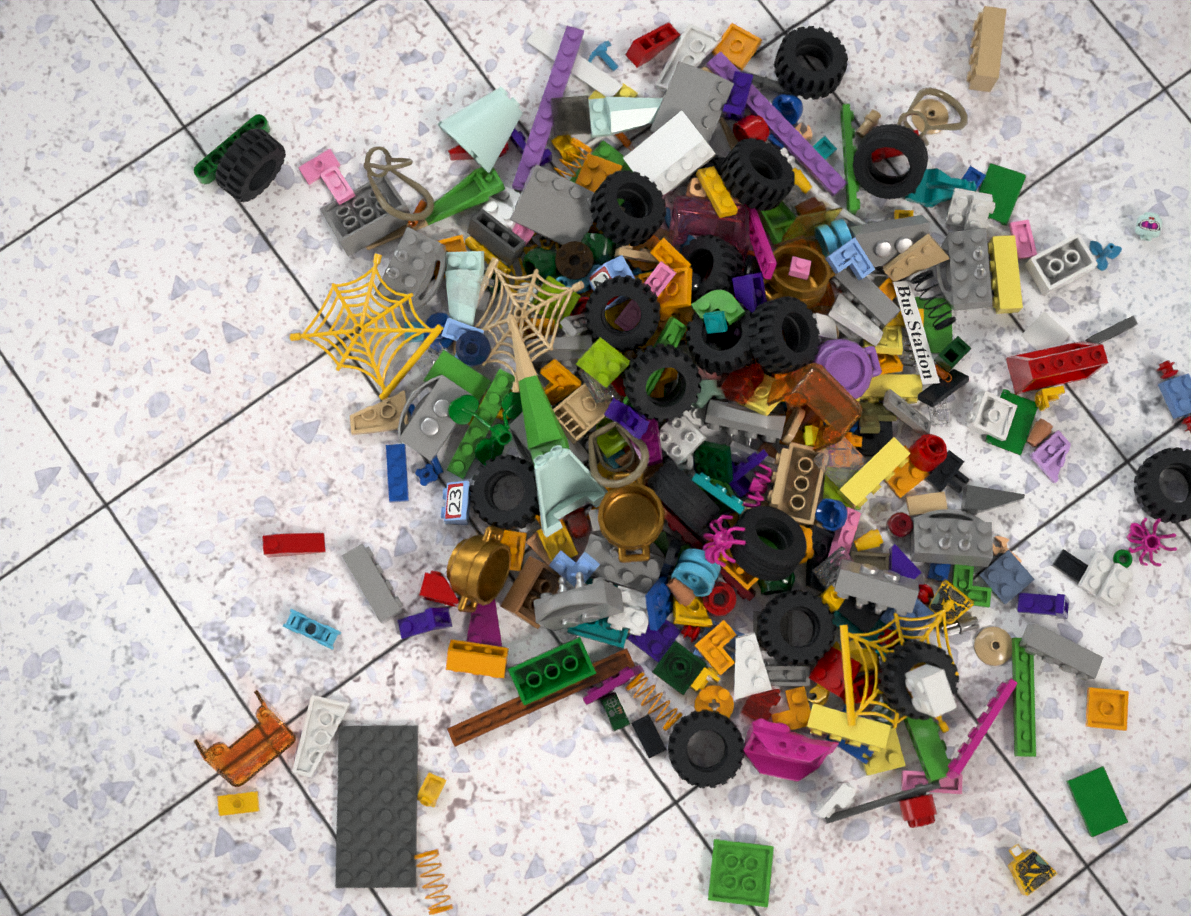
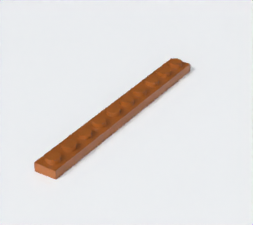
M626 648L592 663L596 674L525 706L519 696L447 728L454 747L604 681L611 676L613 677L627 666L629 668L635 667L628 649Z

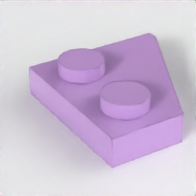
M1056 430L1029 456L1050 481L1056 483L1059 479V471L1065 463V456L1069 452L1071 444L1059 430Z

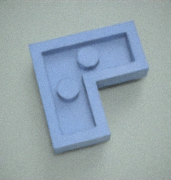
M852 238L825 258L835 274L849 266L858 281L875 270L856 238Z
M447 318L441 336L457 341L462 334L468 331H478L483 334L484 330ZM469 343L466 347L467 352L475 354L477 352V345Z
M560 551L549 564L552 569L562 577H565L574 587L577 584L576 573L582 572L584 575L583 580L586 582L600 565L586 552L582 554L577 562H574L563 551Z

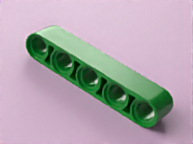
M261 114L254 115L194 167V174L199 182L206 185L216 179L215 173L218 170V164H214L217 159H221L228 151L227 149L242 134L257 128V125L260 123H264V126L259 129L269 133L270 125L266 117ZM203 171H208L205 176H200Z

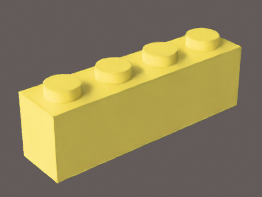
M1015 235L993 236L987 243L988 254H990L989 269L992 272L991 290L994 291L992 306L996 309V314L1019 313L1023 308Z
M882 374L872 377L866 392L860 398L850 403H859L860 400L879 403V401H884L885 392L891 389L908 404H915L919 401L917 400L918 394L923 391L920 375Z
M893 437L837 494L852 509L856 506L860 508L868 501L866 496L870 492L874 495L882 487L880 483L884 479L888 481L895 474L893 470L897 466L901 469L909 461L906 457L910 452Z
M813 704L807 730H810V733L816 736L825 734L830 736L829 739L841 742V739L849 741L851 746L860 747L864 745L869 747L868 750L880 753V750L885 751L891 725L857 716L855 719L856 725L848 726L847 713Z

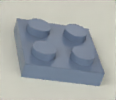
M1010 550L1003 553L979 574L989 588H992V591L1005 605L1035 580Z

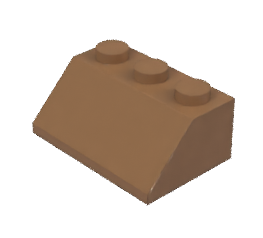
M529 556L500 607L539 629L541 625L536 623L533 600L540 599V595L543 593L558 594V581L562 576L544 562Z

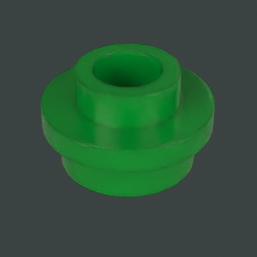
M1121 549L1114 553V563H1119L1125 568L1132 564V555L1127 550ZM1120 556L1125 558L1124 563L1120 562Z

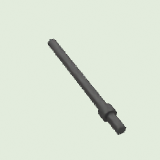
M939 780L924 785L923 783L917 784L915 788L833 813L829 818L825 817V820L829 824L918 795L920 797L926 795V792L941 788Z

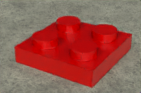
M831 646L830 650L823 654L824 657L819 660L808 678L842 699L845 694L842 652ZM850 657L853 682L863 665Z

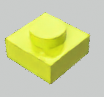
M813 425L805 426L803 434L805 445L815 448L820 447L819 428Z

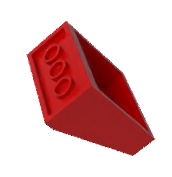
M1079 341L1006 358L1013 388L1017 395L1089 379L1108 364V359L1103 344Z

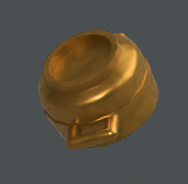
M799 244L780 246L773 251L777 264L771 279L763 277L766 299L771 301L785 296L795 297L800 302H804L807 305V309H811L820 302L829 284V279L837 274L831 269L825 259L826 257L815 249ZM793 256L811 261L807 280L788 275Z
M633 472L613 474L612 480L625 478ZM643 473L636 479V483L632 482L620 488H612L605 494L599 505L598 524L600 531L611 545L618 548V558L621 563L648 561L650 559L649 545L656 541L663 529L665 513L661 500L652 489L644 485ZM642 549V554L626 555V551H637Z
M488 526L484 536L480 534L464 539L454 548L448 561L446 576L448 581H450L453 592L461 596L458 605L460 612H475L478 604H490L502 590L509 575L512 557L510 548L500 543L504 533L502 528Z

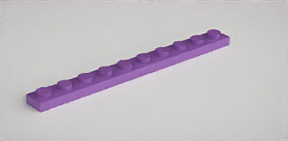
M568 25L565 29L512 184L513 189L522 191L530 170L536 164L540 166L584 36V30Z
M719 52L706 65L715 75L730 82L733 81L735 71L740 72L722 52ZM751 84L746 107L754 116L759 115L763 117L774 137L784 145L832 197L846 186L847 182L758 89Z

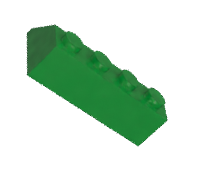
M577 637L508 668L524 706L596 674L581 637Z

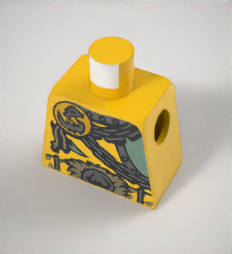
M944 579L928 608L935 614L943 610L942 607L947 600L951 601L954 605L948 613H945L946 623L951 625L974 605V601L948 580ZM937 616L930 618L928 622L933 623Z
M1019 844L1014 845L1008 850L1015 859L1008 864V868L1022 895H1030L1057 875V872L1035 850L1029 849L1024 852Z

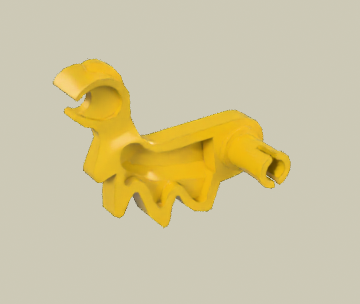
M851 640L849 642L850 657L863 665L859 672H865L860 651L854 640ZM836 641L832 647L842 652L840 643ZM863 648L868 671H875L870 652L867 648ZM872 650L877 662V666L879 668V656L874 650ZM817 684L809 691L811 694H816L817 698L815 700L808 698V700L813 704L823 706L828 701L830 691Z

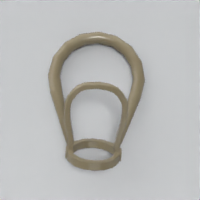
M923 88L916 94L908 111L900 115L897 125L903 123L906 128L914 131L907 122V116H920L924 120L925 127L919 136L925 143V146H928L927 131L962 130L968 124V115L964 107L950 94L935 88ZM924 96H937L952 105L961 119L959 123L930 126L924 114L914 111L913 108Z
M376 146L369 149L363 165L367 171V177L375 197L382 209L391 216L406 221H419L430 216L434 209V200L429 191L419 183L395 170L412 165L413 160L410 158H393L384 147ZM381 150L385 154L386 165L370 163L371 155L375 151ZM391 162H401L400 164L391 165ZM371 168L380 169L383 171L379 174H376L372 171ZM391 171L424 197L427 203L426 209L421 213L415 214L404 213L394 209L387 203L371 176L383 177Z
M615 421L588 434L589 468L591 476L598 484L607 488H620L631 484L642 475L648 464L649 452L647 445L641 438L638 439L632 436ZM615 427L632 451L631 461L619 469H612L605 464L595 438ZM630 438L641 452L640 464L636 470L629 476L619 480H609L602 477L597 469L594 446L602 466L610 472L618 473L626 470L634 463L636 452L629 440Z

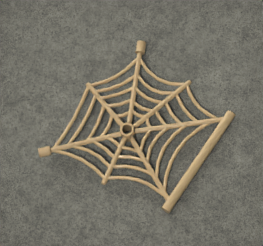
M492 257L482 278L477 307L495 271L493 295L487 310L475 327L478 328L489 313L496 296L499 279L501 281V292L498 305L487 324L480 328L490 332L496 345L491 349L487 360L481 365L485 366L486 363L491 362L504 364L515 377L512 392L520 393L517 368L515 372L505 361L498 359L490 360L494 354L502 353L510 356L516 363L515 357L511 353L503 350L497 351L501 345L514 349L512 344L504 342L507 337H512V334H510L509 314L506 319L502 320L509 306L510 298L512 304L509 313H513L515 305L514 317L517 324L520 322L519 331L523 341L536 335L539 337V339L526 345V349L540 341L543 342V344L528 351V354L530 355L541 347H547L531 358L533 362L543 353L553 350L556 333L566 305L573 291L577 292L583 289L584 284L582 281L573 284L572 287L554 285L544 280L538 274V269H535L533 274L527 276H511L497 268L499 259ZM503 276L510 279H527L532 277L530 284L514 286L506 283ZM536 278L553 288L565 291L559 294L546 292L535 284ZM529 287L528 292L521 294L512 293L510 288L523 289ZM533 287L547 296L554 297L545 301L532 292ZM505 288L507 292L506 305L502 315L495 323L491 324L501 306ZM568 294L558 316L555 329L552 335V339L549 344L547 339L549 336L554 316L562 301L563 296ZM531 295L542 303L538 305L531 304L529 302ZM514 296H526L525 300H518ZM558 299L544 338L541 331L548 307L551 302ZM518 303H524L523 308ZM545 306L538 330L535 327L537 316L541 307ZM536 310V313H535L534 318H533V323H532V322L530 321V319H531V312H533V311ZM505 323L508 324V330L506 331V333H504L503 329L500 326ZM498 327L503 336L499 341L491 330L492 328ZM531 328L535 332L523 338L525 330Z

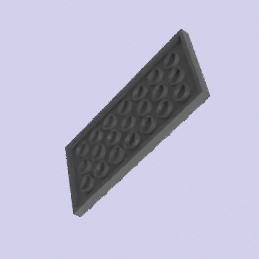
M418 725L339 726L335 888H416L417 859H414V855H417Z

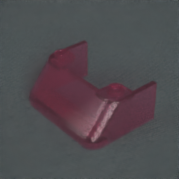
M678 196L673 204L668 242L675 248L676 244L686 242L688 234L694 236L711 234L735 246L743 257L742 261L745 262L750 247L749 210L746 206L735 203L738 209L736 215L719 218L709 199Z

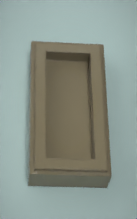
M851 551L850 561L859 564H870L880 570H889L890 553Z

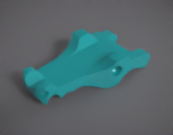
M937 168L926 169L920 185L916 188V193H911L905 196L904 199L933 208L941 202L951 200L955 188L976 192L977 187L974 180L967 181L966 179L952 178Z

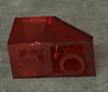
M756 363L731 372L721 386L725 398L746 405L748 400L752 398L756 388L764 380L765 376L761 365Z
M576 509L565 515L570 536L575 537V539L586 537V533H589V524L584 509Z
M774 689L749 696L739 713L751 721H756L757 719L768 721L772 715L769 712L773 705L776 707L781 699L779 695L781 690Z

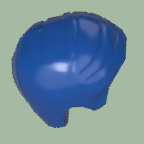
M781 94L772 101V105L791 125L796 124L802 116L803 104L798 97Z
M825 498L818 504L815 517L826 530L836 531L845 525L848 512L841 501Z

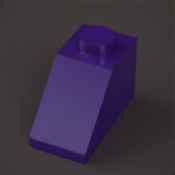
M762 273L732 278L735 298L751 313H753L758 305L767 302Z
M896 544L889 548L890 571L911 579H916L922 573Z

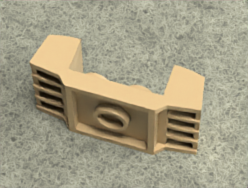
M592 377L553 409L564 434L573 445L606 417L604 413L613 398L623 402L624 398L614 390L611 384L605 388Z

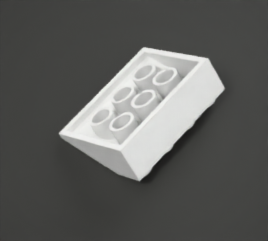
M681 111L623 159L633 172H639L641 176L645 175L649 178V181L654 182L657 185L656 188L661 190L663 199L698 169L713 159L716 153L683 111Z

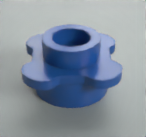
M426 464L424 468L417 469L415 472L416 476L420 478L422 486H427L438 479V475L434 473L431 464Z

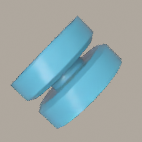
M843 219L832 221L830 227L827 224L815 227L816 244L819 253H822L825 257L852 239L849 228Z
M686 549L680 554L671 578L675 577L694 590L693 593L696 596L704 597L712 592L715 580L720 573L721 565L707 562L703 550Z

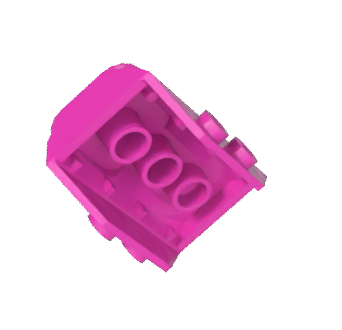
M757 719L751 723L747 731L744 752L760 774L799 782L819 769L826 756L834 752L839 742L811 739L791 732V729L784 723H772L765 719Z

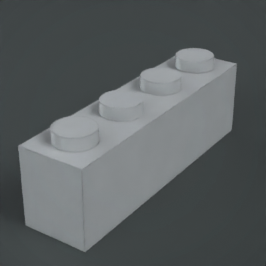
M849 266L829 280L833 287L839 288L843 292V296L852 301L856 308L868 316L881 330L901 311L867 276L858 281Z
M360 544L342 555L382 624L402 613L401 607L403 604L398 596L394 598L391 593L393 587L388 579L384 581L381 575L384 572L379 563L375 564L372 557H374V554L369 546L365 548L363 544Z
M1037 623L1026 626L1019 644L1020 647L1025 649L1026 653L1042 657V661L1049 664L1054 663L1059 666L1060 670L1068 673L1072 672L1076 674V678L1083 681L1096 679L1104 658Z

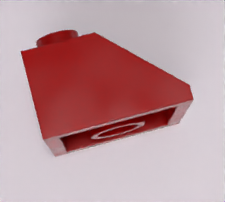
M433 570L430 573L425 572L419 596L424 600L458 608L459 600L448 581L443 577L444 575Z

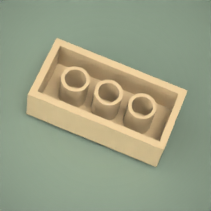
M984 6L982 12H978L977 20H974L972 31H975V37H972L970 48H973V54H970L968 65H971V71H968L966 82H969L968 89L991 92L999 78L1007 9Z
M790 442L787 449H790L777 509L787 513L799 525L808 528V525H813L828 450Z

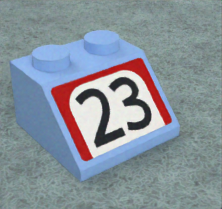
M623 255L603 264L590 274L587 280L594 291L599 284L608 278L611 279L619 275L621 277L626 275L632 276L634 279L635 277ZM627 296L614 297L607 303L605 311L631 298Z
M469 481L447 483V488H443V499L446 502L445 507L441 509V518L444 519L445 524H469L471 496Z

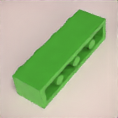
M909 717L903 719L928 783L948 777L946 775L949 771L947 766L951 758L948 759L945 752L947 751L946 744L943 739L940 740L938 735L940 730L937 722L933 721L931 717L928 720H915Z

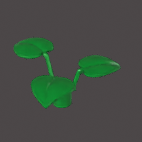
M510 392L503 398L501 407L505 410L502 413L504 425L495 424L493 427L475 413L479 403L473 395H462L448 406V414L455 423L460 425L468 424L472 416H474L491 430L492 436L490 439L485 438L481 440L475 448V456L484 466L487 465L485 461L488 459L494 460L495 456L502 455L505 445L512 439V434L508 430L510 426L508 425L507 417L515 420L523 412L520 393Z

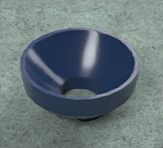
M468 331L462 334L456 343L458 358L469 366L484 363L491 352L488 338L478 331ZM469 343L477 345V352L475 354L467 352L466 347Z

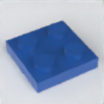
M660 576L645 595L650 630L658 631L670 613L673 612L671 591L667 586L668 577Z

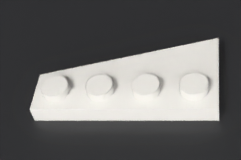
M689 23L657 80L656 88L663 91L667 90L679 61L698 67L722 41V36Z
M311 695L292 773L313 777L350 703Z

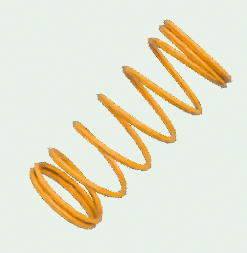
M574 137L571 139L570 144L585 158L564 150L580 166L578 167L559 159L574 174L570 175L553 167L564 178L566 177L563 174L576 177L575 172L568 165L579 169L582 168L581 164L573 156L587 160L586 155L578 147L589 153L592 151L590 147Z
M641 672L625 689L628 691L644 681L633 696V698H637L651 689L642 701L641 706L646 705L659 696L649 709L648 714L653 713L667 703L655 720V722H658L675 711L663 726V730L667 731L683 714L680 712L673 718L678 708H674L659 718L670 704V700L652 710L662 697L663 692L645 702L656 687V685H652L637 695L648 680V677L640 680L645 675V673Z
M439 849L414 855V859H419L437 854L416 865L417 867L439 865L419 876L420 878L442 876L423 885V889L446 886L425 897V899L448 897L428 907V910H430L428 912L429 915L453 909V904L435 907L451 898L450 895L430 897L448 887L446 884L428 886L445 877V874L426 875L440 868L443 864L421 865L438 857L440 854Z

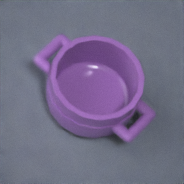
M847 339L827 340L817 347L819 350L817 355H815L814 361L807 368L794 371L802 398L814 396L819 401L833 405L850 403L860 398L869 388L872 377L879 376L882 373L874 346L862 348L858 343Z

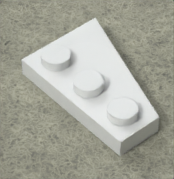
M839 293L828 316L876 347L880 342L883 331Z
M755 632L736 637L734 700L772 690Z

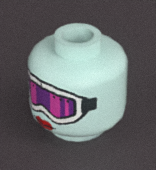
M1144 212V215L1138 217L1135 228L1136 234L1140 236L1141 240L1151 241L1152 238L1158 237L1162 227V219L1159 218L1158 214Z

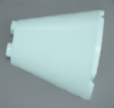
M501 86L437 124L488 173L493 168L522 115V111L518 108L520 104L513 97L509 99L507 97L508 93Z
M561 445L554 446L550 452L539 455L534 459L541 526L545 537L563 528L558 519L587 502L591 503L594 507H598L608 492L603 485L598 484L594 480L590 471L569 449L562 448Z

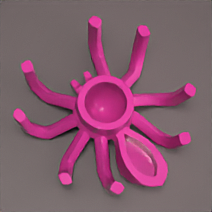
M761 463L758 466L767 470L768 473L763 475L754 471L753 474L760 478L753 477L748 490L751 493H746L745 496L756 500L757 503L743 502V505L749 508L761 506L760 501L764 500L762 495L767 490V483L771 482L769 477L772 476V470Z
M722 515L718 520L711 521L710 528L716 534H704V538L711 541L703 546L707 562L725 567L726 564L718 560L722 552L726 560L735 563L736 560L727 556L725 550L731 548L733 544L745 545L746 542L734 540L730 532L734 530L745 531V528L735 526L727 530V528H723L721 525L723 519L731 520L733 516ZM714 523L718 524L720 531L713 526Z
M1147 518L1141 521V526L1138 523H1131L1129 527L1130 533L1126 538L1132 543L1141 544V546L1135 549L1129 547L1127 551L1135 553L1144 549L1139 556L1141 565H1148L1146 562H1143V557L1149 552L1150 562L1156 567L1162 566L1161 563H1156L1153 560V552L1157 554L1156 550H1161L1159 546L1167 551L1177 550L1176 547H1167L1160 543L1161 539L1176 537L1175 533L1156 536L1157 525L1161 522L1160 518L1154 522L1152 534H1150L1145 526ZM1131 536L1135 538H1140L1142 540L1132 539Z

